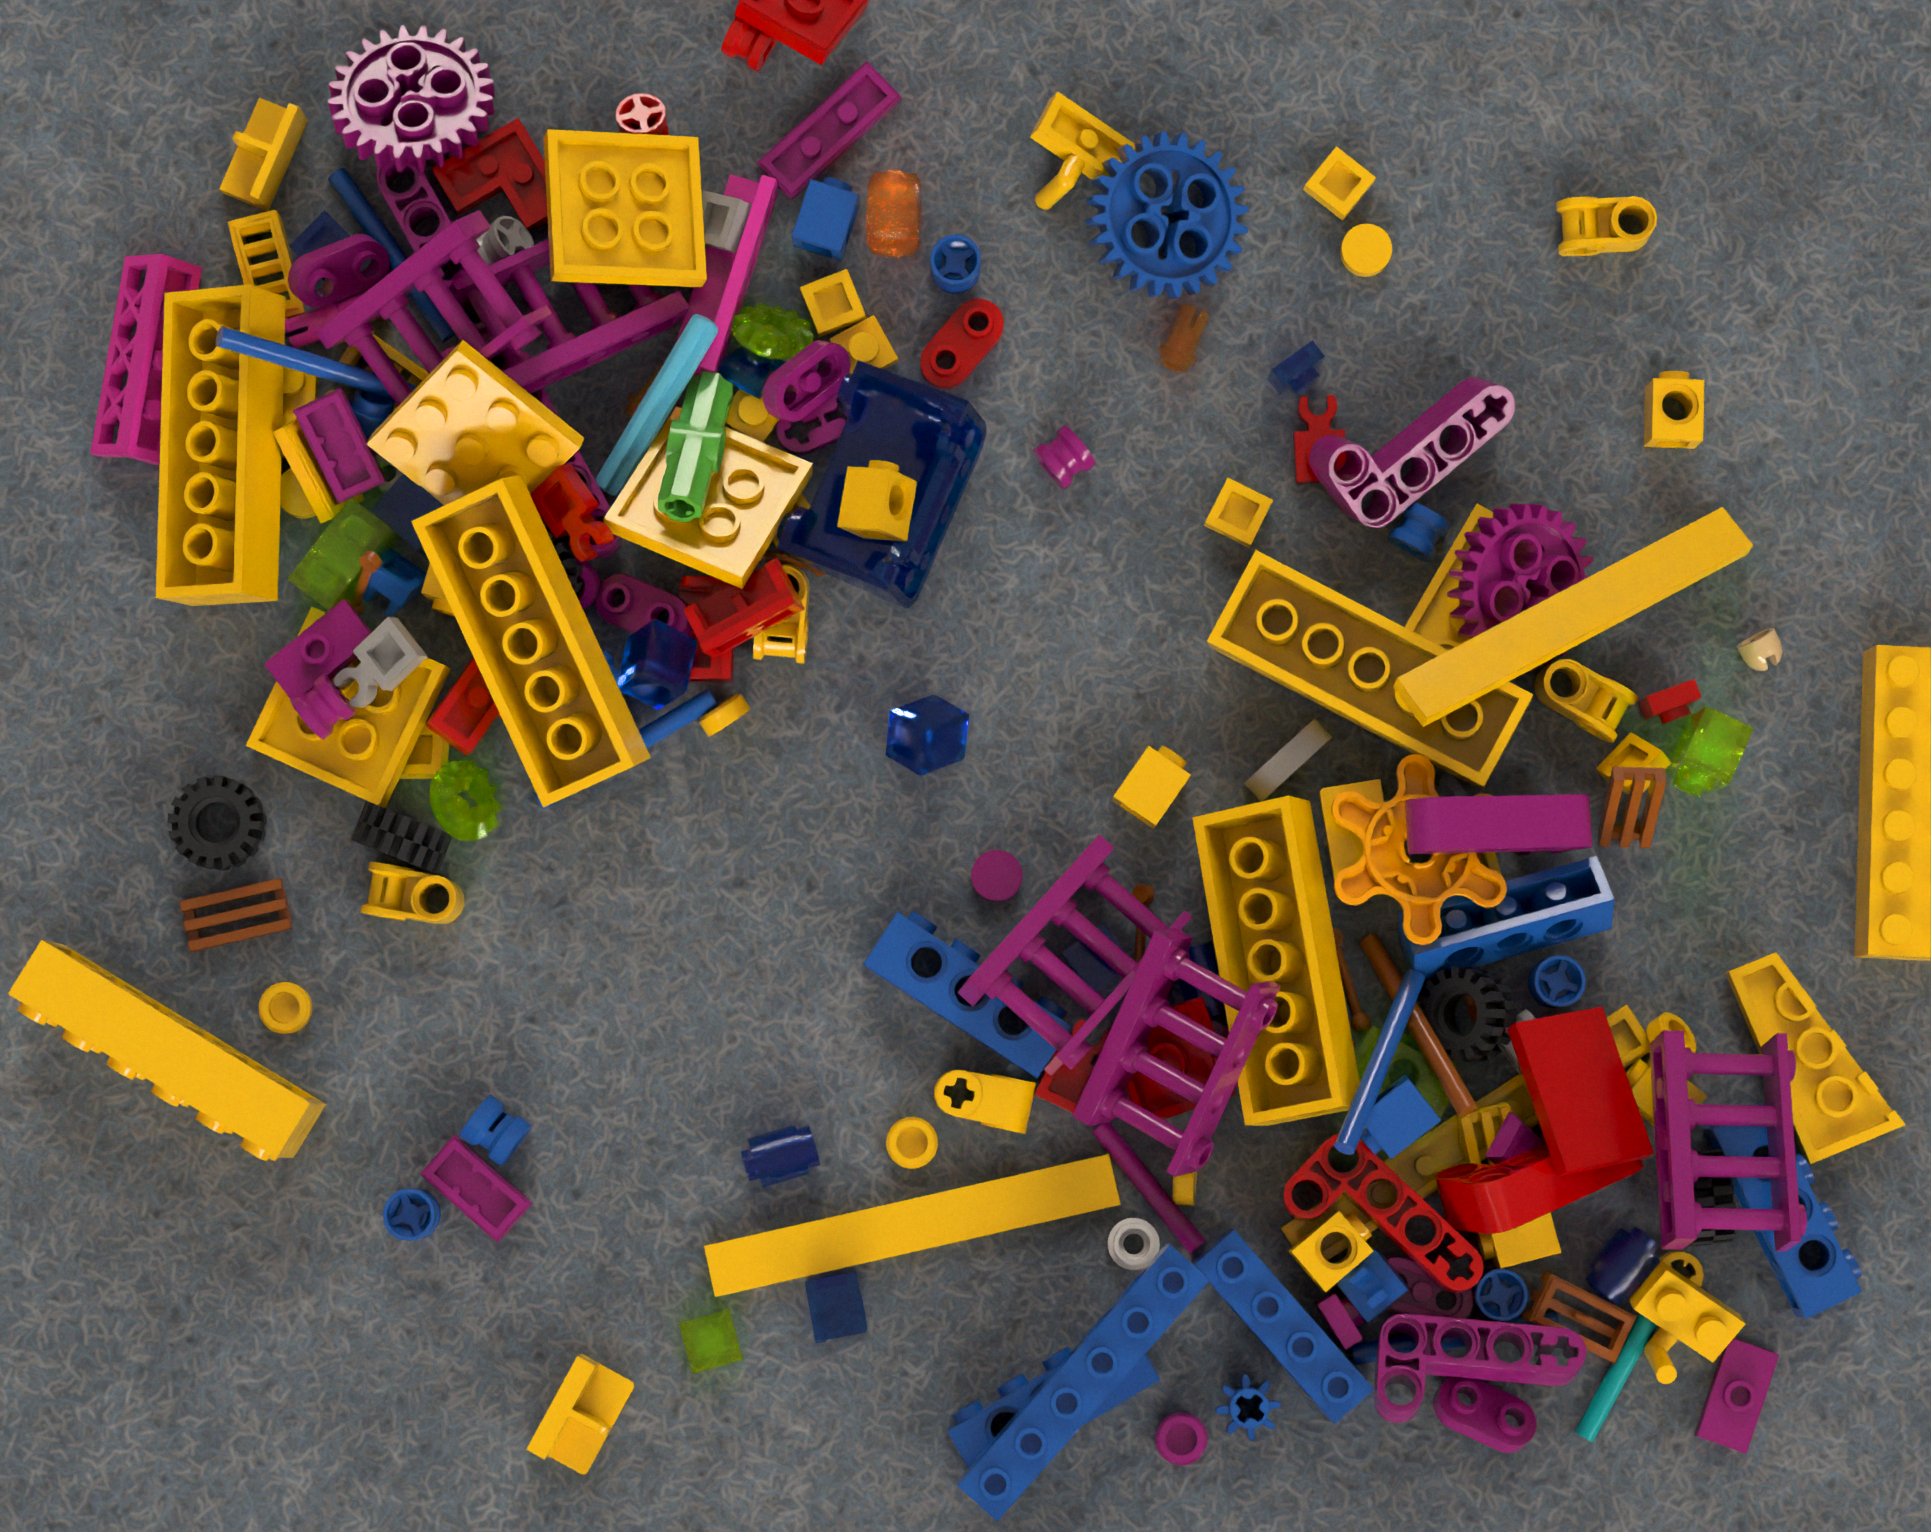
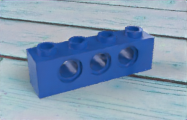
M1594 856L1505 881L1507 886L1505 898L1494 907L1485 908L1479 906L1465 896L1454 895L1448 897L1440 908L1441 933L1430 944H1415L1406 937L1402 927L1403 910L1398 911V942L1408 969L1419 971L1425 976L1426 981L1429 978H1437L1436 973L1443 969L1451 970V967L1473 968L1611 929L1615 899L1598 857Z
M911 911L906 918L897 912L863 965L1037 1079L1056 1049L1029 1025L1022 1033L1017 1035L1004 1032L999 1026L998 1016L1000 1011L1007 1005L998 997L992 1000L985 994L984 999L979 1004L965 1006L955 996L957 983L963 978L970 977L978 969L979 965L976 963L981 955L957 939L953 941L951 946L947 945L933 935L938 927L918 913ZM922 949L934 950L942 959V967L933 977H920L912 969V959ZM1014 976L1010 980L1021 990L1024 985L1022 981ZM1042 995L1036 1004L1068 1032L1071 1025L1063 1020L1068 1012Z
M1758 1102L1754 1105L1765 1106V1102ZM1711 1125L1703 1129L1712 1149H1722L1726 1156L1752 1157L1758 1147L1763 1145L1768 1148L1767 1127ZM1799 1154L1796 1156L1799 1204L1804 1205L1807 1214L1806 1232L1804 1236H1801V1242L1786 1252L1775 1251L1774 1230L1753 1231L1795 1316L1808 1319L1861 1293L1862 1290L1856 1279L1861 1277L1862 1273L1851 1251L1847 1248L1841 1249L1833 1231L1838 1229L1837 1221L1831 1209L1824 1201L1818 1203L1809 1185L1815 1182L1813 1173L1805 1158ZM1731 1178V1185H1734L1735 1195L1743 1209H1772L1770 1178ZM1812 1240L1818 1245L1821 1256L1815 1267L1806 1269L1799 1260V1250L1806 1241Z
M1229 1229L1192 1262L1198 1270L1210 1279L1209 1284L1329 1421L1336 1424L1374 1390L1234 1229Z
M1069 1346L1043 1360L1042 1364L1046 1370L1032 1379L1027 1380L1024 1373H1021L996 1388L1001 1396L1000 1398L982 1407L977 1399L951 1415L956 1424L947 1428V1432L967 1467L975 1461L995 1438L990 1429L992 1419L1001 1412L1016 1414L1071 1352ZM1146 1354L1083 1425L1161 1380Z

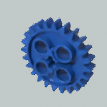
M1166 131L1154 135L1153 145L1146 135L1135 139V150L1128 144L1117 149L1121 162L1110 158L1102 163L1110 177L1100 175L1092 180V183L1102 191V194L1086 199L1087 204L1099 209L1098 215L1085 220L1087 225L1100 228V234L1089 241L1090 245L1105 244L1107 251L1099 259L1100 264L1114 260L1118 265L1112 278L1117 280L1130 274L1129 290L1132 292L1141 289L1147 283L1148 297L1150 298L1160 296L1164 286L1169 299L1180 297L1182 286L1188 295L1200 292V281L1207 286L1218 282L1214 269L1221 272L1232 269V265L1225 254L1236 255L1243 250L1232 239L1234 236L1248 233L1249 228L1237 223L1236 216L1248 212L1249 207L1235 204L1234 200L1236 196L1245 191L1244 186L1230 187L1228 180L1233 176L1236 169L1232 167L1220 171L1217 166L1223 153L1219 151L1205 157L1206 141L1203 139L1195 142L1188 148L1186 133L1176 135L1171 145ZM1172 171L1177 173V183L1174 186L1171 176ZM1142 173L1150 175L1156 184V192L1153 198L1146 196L1140 189L1139 179ZM1190 183L1197 185L1202 191L1203 204L1201 208L1193 206L1188 199L1187 189ZM1166 206L1167 214L1174 216V223L1169 225L1168 217L1161 215V208ZM1134 223L1142 225L1148 234V242L1145 248H1141L1133 242L1131 229ZM1182 233L1189 235L1196 244V252L1193 258H1189L1181 252L1179 239ZM1161 245L1164 255L1163 260H1160L1157 255L1158 248Z

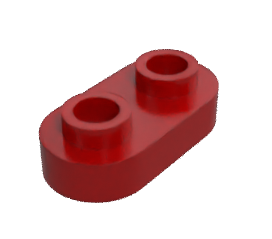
M976 298L964 302L926 345L921 354V372L930 385L938 389L949 390L960 386L999 342L1003 334L1004 320L999 308L986 299ZM974 316H983L988 321V326L982 331H975L969 326V321ZM942 354H950L956 362L952 368L944 370L937 366V358Z

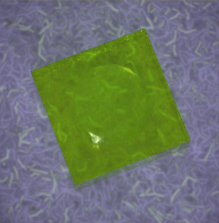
M730 1308L679 1323L693 1374L744 1359Z

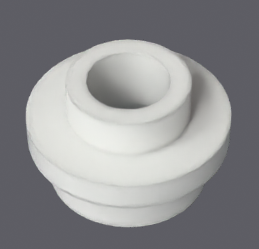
M1127 1218L1118 1222L1112 1228L1108 1237V1251L1111 1258L1119 1266L1128 1270L1145 1268L1159 1252V1236L1155 1228L1143 1219ZM1129 1234H1138L1143 1239V1248L1137 1254H1130L1124 1249V1239Z

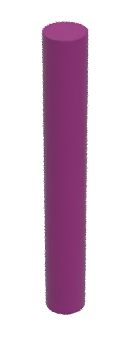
M1110 1122L1102 1123L1091 1132L1189 1254L1205 1242V1239L1175 1202H1173L1171 1197Z

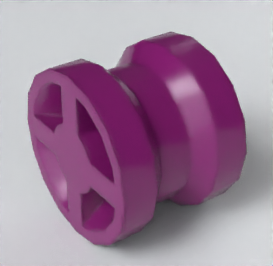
M1066 425L1057 430L1056 438L1049 444H1039L1033 449V454L1040 465L1063 490L1072 484L1073 476L1080 470L1089 471L1096 465L1087 447Z
M325 674L320 675L314 680V688L307 694H297L290 700L303 721L323 740L333 733V725L340 719L349 720L356 714L355 708L350 705L345 694Z

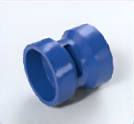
M955 234L941 238L933 246L930 255L931 277L935 285L942 291L950 294H962L971 290L978 282L981 273V256L977 245L970 238Z
M1556 955L1542 959L1532 967L1528 975L1527 985L1530 995L1537 1003L1543 1007L1555 1009L1572 1005L1580 999L1585 990L1586 977L1584 970L1577 961L1569 956Z
M489 1095L470 1117L462 1129L460 1137L471 1145L480 1144L488 1150V1157L502 1167L523 1142L533 1125L521 1116L512 1117L504 1110V1104L494 1096Z
M419 1188L399 1190L391 1195L383 1211L384 1225L389 1233L397 1239L405 1241L426 1238L435 1231L441 1218L440 1204L435 1196L427 1190Z
M1494 1267L1483 1270L1482 1277L1471 1288L1475 1310L1482 1316L1497 1321H1510L1519 1316L1525 1309L1528 1300L1527 1287L1523 1279L1515 1272L1503 1268Z

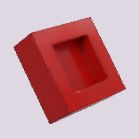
M1695 679L1648 695L1638 701L1645 720L1659 716L1663 725L1690 715L1691 711L1688 705L1702 697Z

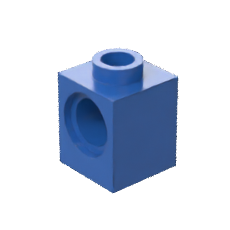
M829 177L824 178L823 183L810 179L792 233L793 247L842 262L860 207L859 194L852 192L853 187L850 184Z
M1405 1074L1377 1096L1361 1138L1374 1154L1383 1149L1392 1159L1440 1122L1441 1119Z

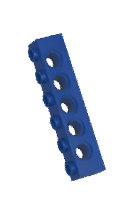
M1166 1243L957 1480V1486L998 1522L1210 1279L1172 1245Z

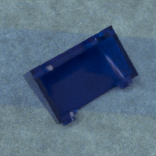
M858 360L853 372L848 373L842 380L838 392V400L842 402V410L848 418L809 509L799 507L793 514L787 513L783 517L777 532V540L779 541L777 549L786 556L883 600L909 609L917 600L979 458L985 442L987 426L986 422L968 400ZM870 460L887 461L899 465V473L917 481L907 541L864 539L837 527L847 466L868 467Z

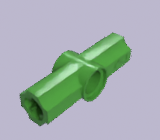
M702 371L701 374L692 376L688 383L679 420L672 421L666 447L667 466L662 478L661 489L658 493V510L667 514L671 520L689 523L694 518L702 517L713 472L718 473L720 470L726 440L725 424L733 400V383L726 381L720 373Z

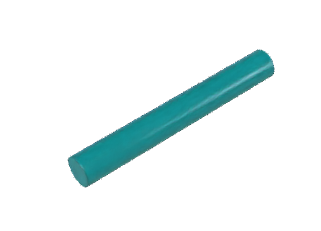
M1640 1313L1632 1325L1615 1364L1612 1363L1574 1432L1592 1443L1656 1327L1655 1323Z

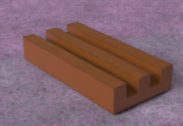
M1612 767L1598 828L1599 847H1609L1611 839H1618L1619 847H1630L1631 840L1635 839L1639 840L1640 848H1650L1666 786L1665 768ZM1632 780L1622 825H1614L1624 781ZM1645 780H1648L1650 785L1640 825H1635Z
M281 878L179 901L181 911L184 913L185 931L188 932L189 936L188 945L190 952H197L293 929L284 882ZM274 892L276 898L274 901L201 918H196L195 910L266 893ZM279 912V921L200 938L199 929Z
M1544 1271L1540 1278V1281L1544 1283L1540 1291H1534L1531 1299L1535 1302L1531 1310H1525L1522 1318L1539 1326L1566 1328L1544 1317L1547 1308H1550L1612 1339L1608 1348L1580 1335L1587 1351L1615 1364L1637 1316ZM1556 1289L1620 1320L1617 1329L1552 1298Z

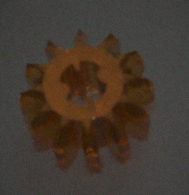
M887 170V172H874L870 178L866 197L867 244L873 254L901 258V255H914L918 250L922 231V185L916 173H903V170Z

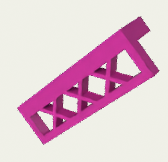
M732 174L729 176L723 195L741 199L752 204L737 253L709 246L706 247L707 280L703 287H693L688 302L690 308L683 317L675 342L676 344L691 317L695 314L709 318L718 327V334L693 375L697 376L702 371L721 374L779 194L777 179L761 175L760 182L758 183Z
M163 254L125 256L90 454L101 457H128L145 463L160 465L164 295L169 292L198 290L202 267ZM141 270H147L144 286L138 292ZM137 321L135 336L129 341L131 328ZM128 371L127 385L121 391L122 378ZM119 421L116 444H111L114 426Z

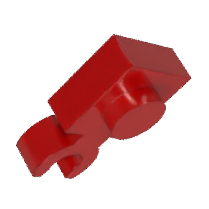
M1333 394L1327 395V410L1322 415H1314L1309 411L1307 396H1301L1298 402V415L1302 422L1307 425V431H1296L1293 433L1296 484L1320 483L1309 464L1311 448L1318 439L1325 435L1333 434L1345 438V429L1330 430V422L1337 412V401ZM1345 451L1340 453L1335 459L1334 472L1339 471L1344 466L1346 461Z
M571 463L558 466L530 494L539 515L556 538L570 536L571 550L580 561L591 560L597 556L596 551L590 545V535L598 546L611 543L614 540L610 528L601 521H595L590 514L599 506V503Z
M1082 1019L1077 1021L1072 1028L1071 1035L1073 1036L1086 1021ZM1103 1032L1100 1041L1090 1048L1072 1070L1063 1063L1052 1076L1045 1071L1034 1095L1074 1113L1094 1068V1065L1090 1064L1093 1056L1100 1054L1109 1032ZM1057 1050L1054 1052L1051 1060L1058 1054Z

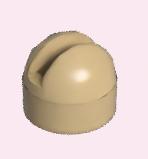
M1774 628L1763 630L1737 645L1743 660L1750 668L1756 671L1768 670L1766 658H1769L1770 662L1776 666L1780 662L1783 653L1781 641Z

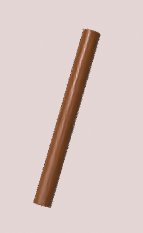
M1373 934L1364 938L1360 942V946L1393 1002L1403 978L1379 936ZM1416 1002L1406 1026L1458 1116H1466L1473 1112L1477 1105Z

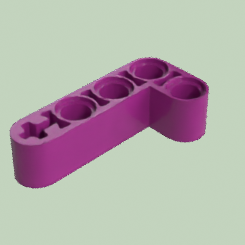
M1470 377L1460 382L1374 455L1370 456L1362 446L1334 434L1325 435L1312 446L1309 454V464L1313 473L1337 507L1346 516L1368 527H1383L1502 430L1514 415L1515 400L1507 388L1479 377ZM1450 426L1449 439L1440 446L1439 438L1441 432ZM1345 451L1346 461L1344 466L1339 471L1334 472L1335 459L1340 453ZM1411 458L1412 467L1410 472L1401 478V467L1406 460ZM1373 490L1372 503L1362 511L1361 502L1366 493Z
M1589 795L1426 797L1405 800L1409 854L1519 852L1520 855H1529V853L1551 851V854L1593 847Z
M1406 1313L1396 1314L1388 1318L1383 1324L1376 1347L1374 1407L1382 1418L1392 1423H1405L1412 1419L1418 1412L1423 1399L1426 1374L1564 1386L1572 1382L1579 1374L1587 1354L1586 1345L1581 1336L1576 1332L1561 1327ZM1400 1332L1408 1334L1414 1340L1416 1348L1409 1353L1396 1352L1388 1342L1389 1336ZM1450 1337L1458 1338L1467 1346L1468 1354L1462 1358L1450 1357L1444 1353L1441 1341ZM1500 1342L1512 1343L1519 1350L1521 1359L1513 1363L1503 1362L1496 1356L1494 1345ZM1533 1345L1538 1346L1535 1356L1539 1357L1535 1365L1529 1364L1534 1349ZM1554 1348L1563 1349L1564 1358L1569 1359L1566 1366L1557 1365L1556 1357L1551 1355ZM1392 1384L1404 1385L1412 1393L1413 1400L1406 1405L1393 1404L1385 1395V1389Z

